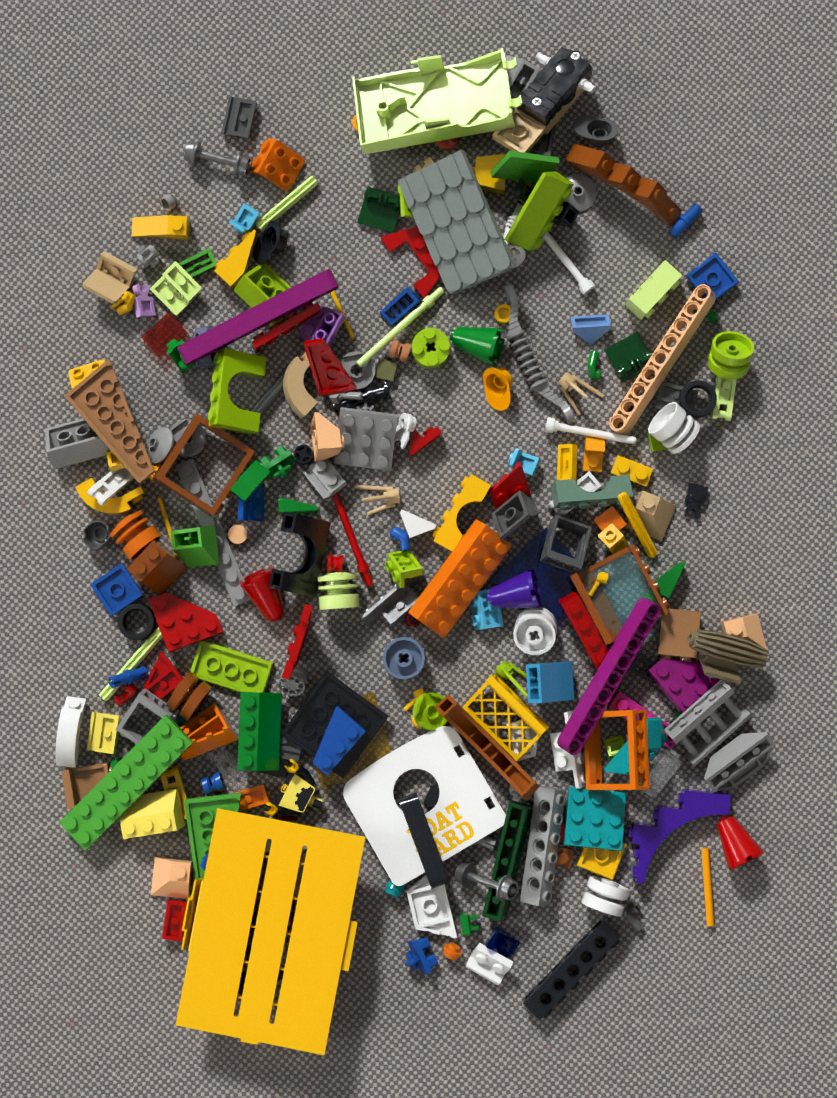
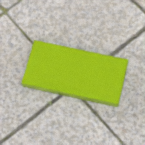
M203 640L199 642L190 672L199 677V680L233 691L264 693L274 662Z

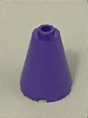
M527 570L490 588L489 593H487L489 605L492 604L494 608L541 607L540 587L536 583L538 580L534 570Z

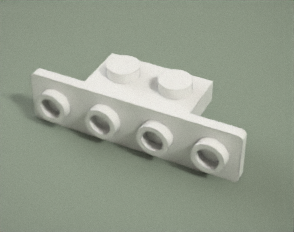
M574 710L564 712L565 724H567ZM561 732L550 733L556 772L573 770L576 789L586 787L585 756L582 750L577 755L569 754L557 744Z

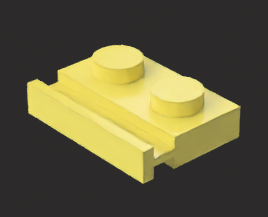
M92 712L87 750L116 754L119 732L115 729L120 723V715Z

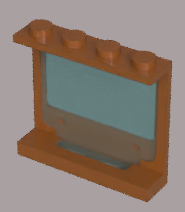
M633 544L570 576L606 645L615 641L639 599L647 598L659 604L661 613L658 618L669 613L667 609L670 607L666 599H661L658 593L661 590L656 580L652 582L649 576L652 573L647 563L643 565L640 559L642 554L638 546L634 547ZM598 573H608L607 583L600 582L593 597L590 596L589 592L595 584Z

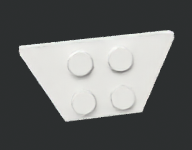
M425 874L406 890L415 929L457 938L445 885L431 889Z

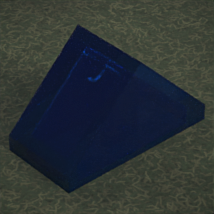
M496 925L485 941L488 949L508 958L512 957L521 943Z

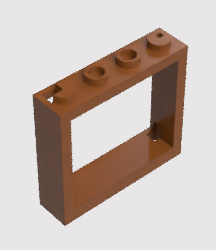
M196 413L153 480L212 517L214 514L219 515L224 505L222 502L225 497L229 499L232 495L231 487L243 474L242 471L245 466L250 467L255 459L252 456L255 451L224 430L209 426V421ZM199 424L246 454L212 507L165 477Z

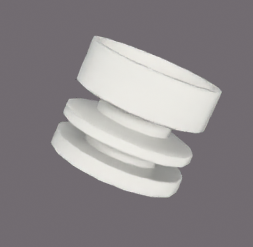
M672 402L664 406L654 416L649 424L648 432L657 441H662L663 446L668 448L671 453L676 454L692 443L700 430V424L691 415H686V411L678 403Z

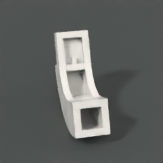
M67 696L64 708L62 707L56 737L57 766L76 768L80 753V726L86 706V699Z

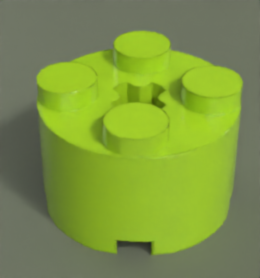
M426 328L416 334L412 342V355L419 366L425 369H434L441 367L447 361L450 353V342L441 330ZM434 345L435 351L427 352V346Z

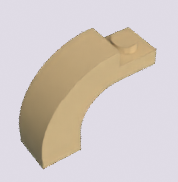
M306 351L300 357L302 360L295 357L290 361L283 378L285 398L291 409L300 418L306 416L318 403L304 387V373L310 366Z

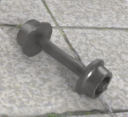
M199 140L197 142L188 141L184 149V160L191 162L193 166L197 164L199 158L233 166L234 176L236 177L238 175L246 176L248 169L251 168L250 156L244 155L242 151H239L236 159L201 150V141Z
M461 863L455 871V881L460 883L463 888H469L474 882L496 889V897L500 901H512L517 895L518 883L512 880L509 875L503 876L499 882L477 874V868L474 863Z

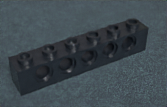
M602 917L522 999L523 1004L539 1020L543 1017L547 1018L553 1011L551 1008L556 1003L560 1004L566 998L565 994L570 989L574 990L580 982L578 980L583 975L585 977L589 975L593 970L592 966L597 961L600 963L606 957V952L619 944L621 935ZM601 937L605 939V942L602 946L595 945V940L597 938ZM583 952H590V959L583 960L581 958ZM572 965L578 967L577 972L574 974L568 973V968ZM558 979L564 981V985L561 988L554 986L555 981ZM545 993L551 995L550 1000L547 1002L540 999Z

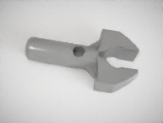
M345 391L329 394V398L333 404H339L342 399L362 400L363 393Z

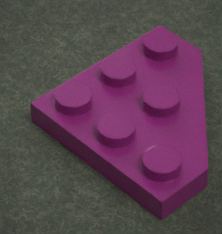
M662 658L647 670V673L681 713L686 711L721 680L706 676L701 663Z

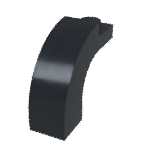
M523 178L520 179L513 193V196L519 200L518 203L521 206H524L535 187L527 179ZM564 202L562 204L563 210L558 216H555L552 222L560 226L572 228L580 211L570 203Z

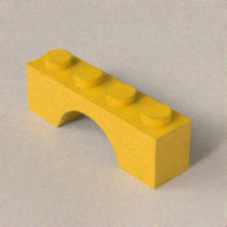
M472 474L469 478L465 476L460 485L463 487L461 493L455 494L451 501L454 504L452 509L445 511L441 519L444 523L441 528L437 526L432 535L435 538L433 542L451 552L463 536L457 527L456 519L458 512L469 503H481L491 486Z

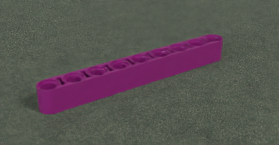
M331 269L324 270L178 346L177 349L185 365H191L339 288V284Z
M641 598L637 601L558 738V746L569 754L577 755L582 750L661 613L659 604L647 598Z

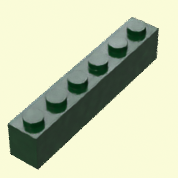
M509 802L492 872V880L499 882L503 876L509 875L512 880L516 881L533 806ZM489 887L482 916L497 921L507 920L511 901L498 900L496 889Z

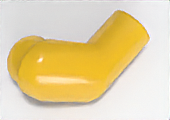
M125 291L121 297L122 301H125L124 304L117 307L119 315H124L132 310L135 297L128 291Z

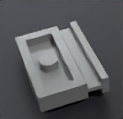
M328 459L314 462L309 466L310 468L303 471V474L325 501L347 485Z

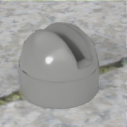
M167 194L160 199V203L166 211H170L177 205V199L172 194Z

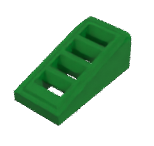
M278 498L280 514H284V512L296 514L319 512L318 507L315 505Z

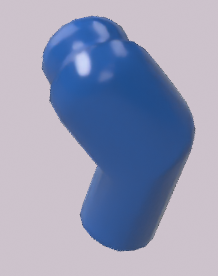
M393 527L390 531V537L400 542L402 552L410 551L408 533L400 527Z

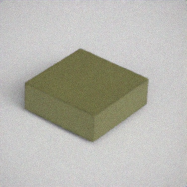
M379 359L375 378L393 382L398 363Z

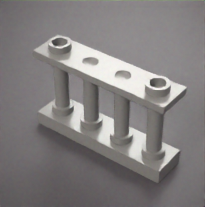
M722 679L665 728L666 734L676 744L681 741L688 751L683 755L694 767L752 716L741 704L738 707L734 704L730 696L735 692ZM722 703H725L731 713L722 720L715 710ZM708 716L716 723V726L710 732H707L701 724ZM694 728L702 737L695 745L686 736Z

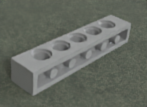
M540 786L535 791L520 902L535 906H550L552 886L555 879V865L558 858L560 829L563 821V808L566 801V790Z

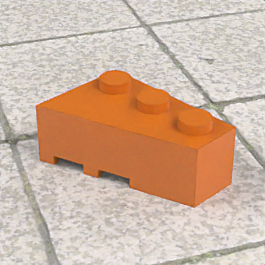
M215 703L180 727L194 742L181 757L187 760L239 740L226 715Z

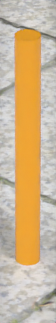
M701 848L707 926H714L709 848Z

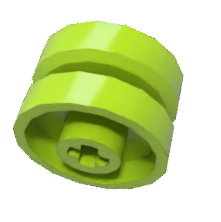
M733 331L721 332L715 335L708 356L709 369L715 375L724 379L742 378L748 373L754 353L753 342L744 334Z

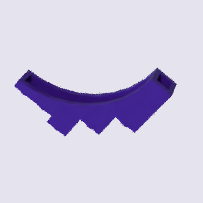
M682 789V793L678 794L680 808L657 805V810L653 811V821H656L655 824L632 822V827L629 826L628 838H631L630 841L633 844H638V847H634L633 855L636 858V866L632 867V878H634V881L644 884L647 868L653 854L672 831L684 823L699 817L729 815L731 795L728 793Z

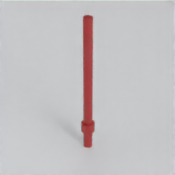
M337 492L332 496L358 563L357 569L359 574H362L366 587L374 585L368 571L370 570L367 562L365 563L342 500Z

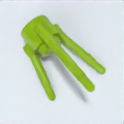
M504 660L494 671L503 681L504 679H509L528 698V693L512 677L514 673L512 670L527 679L526 673L517 668L512 662L508 663Z

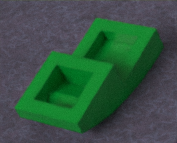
M255 460L230 490L247 502L254 491L267 479L271 471Z

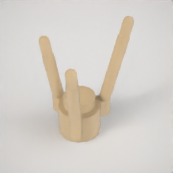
M569 372L558 381V384L561 386L559 390L565 395L578 416L581 413L567 390L571 392L575 389L587 399L588 395L577 386V384H580L602 398L605 397L604 394Z
M354 485L355 489L386 491L380 496L362 498V502L384 499V503H388L367 512V515L395 507V504L400 503L398 488L393 489V486Z

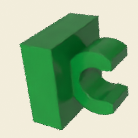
M467 912L460 913L462 935L470 934V929H479V925L471 924V920L478 919L476 914L468 917Z

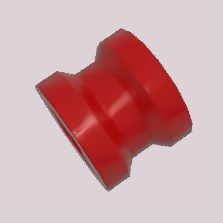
M328 554L327 573L343 572L344 555L334 557L332 554Z

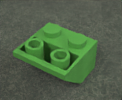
M215 526L171 531L173 551L188 568L219 564Z

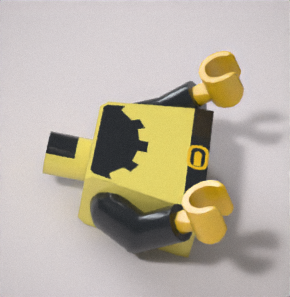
M290 759L293 763L291 767L285 765L289 774L274 804L266 803L271 808L269 811L263 812L269 816H296L304 813L307 805L318 810L323 801L313 795L316 786H314L315 780L309 770L297 764L293 759Z

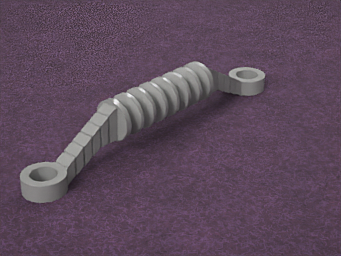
M511 284L504 286L505 294L511 303L507 340H514L510 347H517L513 353L521 354L517 361H524L520 368L527 367L523 374H530V377L526 381L534 382L530 389L559 407L566 423L569 425L575 422L574 415L569 405L551 392L547 384L548 380L540 379L544 372L537 373L541 366H534V363L538 359L530 358L534 354V351H527L531 344L524 345L528 338L520 337L525 332L521 329L518 322L519 300Z

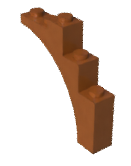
M574 144L565 158V161L575 170L593 176L624 192L652 211L669 226H673L682 211L667 195L668 191L659 182L641 177L631 166L616 163L604 151Z
M449 694L435 706V709L525 800L540 787Z

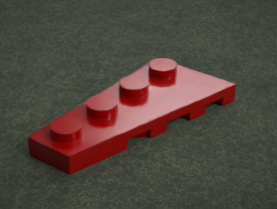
M312 302L303 307L304 311L299 314L296 312L286 317L287 321L280 324L278 322L272 325L269 332L265 334L261 332L254 336V341L251 343L255 352L261 351L260 346L263 344L270 345L279 338L278 335H286L291 332L296 324L302 325L322 312L318 302L316 304Z

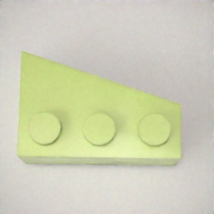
M665 260L627 300L625 306L640 320L644 317L648 319L655 311L653 307L657 303L661 305L668 297L666 293L670 289L674 291L681 283L679 279L682 275Z

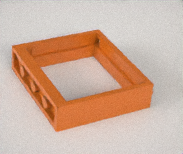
M646 710L603 712L601 717L627 716L630 784H602L599 719L584 745L586 790L650 789Z

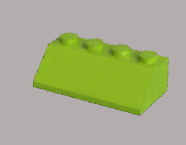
M556 171L543 172L504 240L528 251L539 249L544 242L542 238L545 233H548L553 227L554 223L552 221L555 216H558L563 210L562 204L565 199L567 200L573 193L572 187L574 183Z

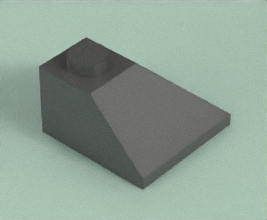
M519 490L492 513V517L499 537L503 540L539 513L535 502Z

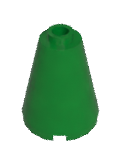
M457 327L456 330H452L450 340L457 348L490 366H495L494 360H499L503 350L505 339L501 337L502 333L505 334V330L501 328Z

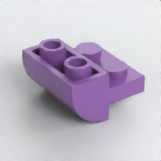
M320 305L322 312L303 324L298 337L304 341L324 338L329 347H331L346 317L342 313Z

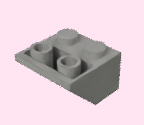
M506 55L505 59L506 61H511L514 57ZM517 57L516 68L507 70L512 99L522 95L524 90L528 88L529 84L540 73V68Z

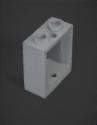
M143 689L138 694L115 729L122 737L130 739L135 745L144 736L128 726L127 722L140 703L161 718L167 714L172 718L176 712L166 706V702L147 689Z

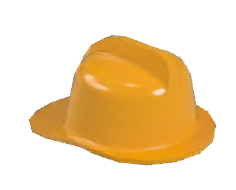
M505 367L498 369L488 368L483 373L486 399L495 410H506L511 403L510 390L513 385V378Z

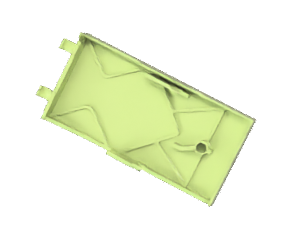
M503 48L476 59L454 65L444 66L441 55L410 61L411 64L417 63L418 68L360 79L352 77L360 146L364 155L515 127L513 108L522 105L521 95L516 99L511 98L507 70L516 68V57L511 61H506Z

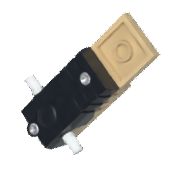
M561 47L552 58L539 52L535 60H538L545 67L522 93V105L514 108L515 127L496 130L492 134V139L511 151L528 153L543 134L547 135L584 90L592 94L596 89V86L591 83L592 66L589 64V60L581 59L580 51H572L571 49Z

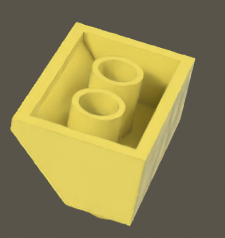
M178 788L142 794L120 817L123 839L177 831L185 827Z

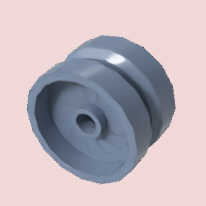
M395 638L388 643L384 650V667L395 678L404 680L413 678L420 673L424 666V650L419 642L413 638ZM406 654L408 656L407 661H401L400 656Z

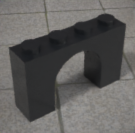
M284 512L280 531L296 534L302 538L306 549L305 558L302 565L293 572L272 569L268 588L311 597L316 596L318 588L317 577H320L331 522L296 513Z

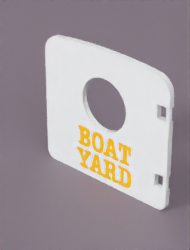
M441 726L436 728L435 731L425 733L402 745L362 770L344 786L343 796L392 883L396 886H402L425 872L403 811L396 804L393 795L395 782L404 772L411 769L425 770L434 776L439 785L438 802L431 811L425 813V817L442 862L504 825L506 814L461 737L451 727ZM460 745L465 754L460 758L454 750V747ZM488 797L491 798L495 805L490 810L484 801Z

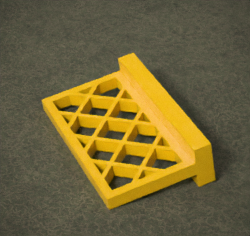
M496 673L491 675L462 707L516 761L550 728ZM487 686L494 691V699H484V690ZM473 701H481V712H474L469 707ZM484 701H494V712H484ZM497 701H504L507 704V712H498ZM485 715H494L495 726H488L485 723ZM498 715H508V726H498ZM511 715H518L521 718V726H511ZM498 729H508V739H501L498 736ZM511 729H521L522 739H512ZM525 729H532L537 735L533 739H525ZM512 742H522V751L518 755L512 750Z

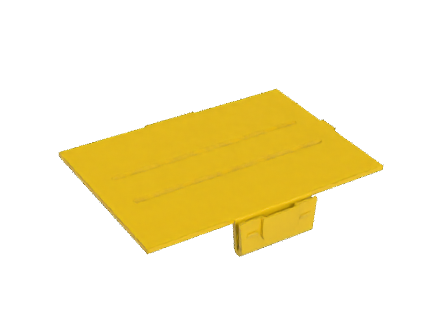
M217 808L204 879L194 880L192 895L188 897L182 931L185 932L181 950L189 946V958L176 1026L241 1038L240 1042L258 1045V1042L325 1055L340 971H349L358 922L351 921L350 918L366 837ZM271 839L269 855H265L267 840ZM303 846H307L305 862L300 861ZM265 857L268 858L263 889L259 890L258 886ZM301 864L304 865L299 894L298 897H294L299 865ZM258 892L262 893L256 925H252L251 923ZM297 900L292 931L287 932L292 902ZM250 928H255L249 960H245ZM286 935H291L285 967H280ZM247 963L248 968L243 994L238 995L243 965ZM279 970H283L284 974L277 1003L274 1002ZM237 998L241 999L239 1015L235 1016ZM274 1005L277 1006L275 1021L272 1024L270 1023V1018Z

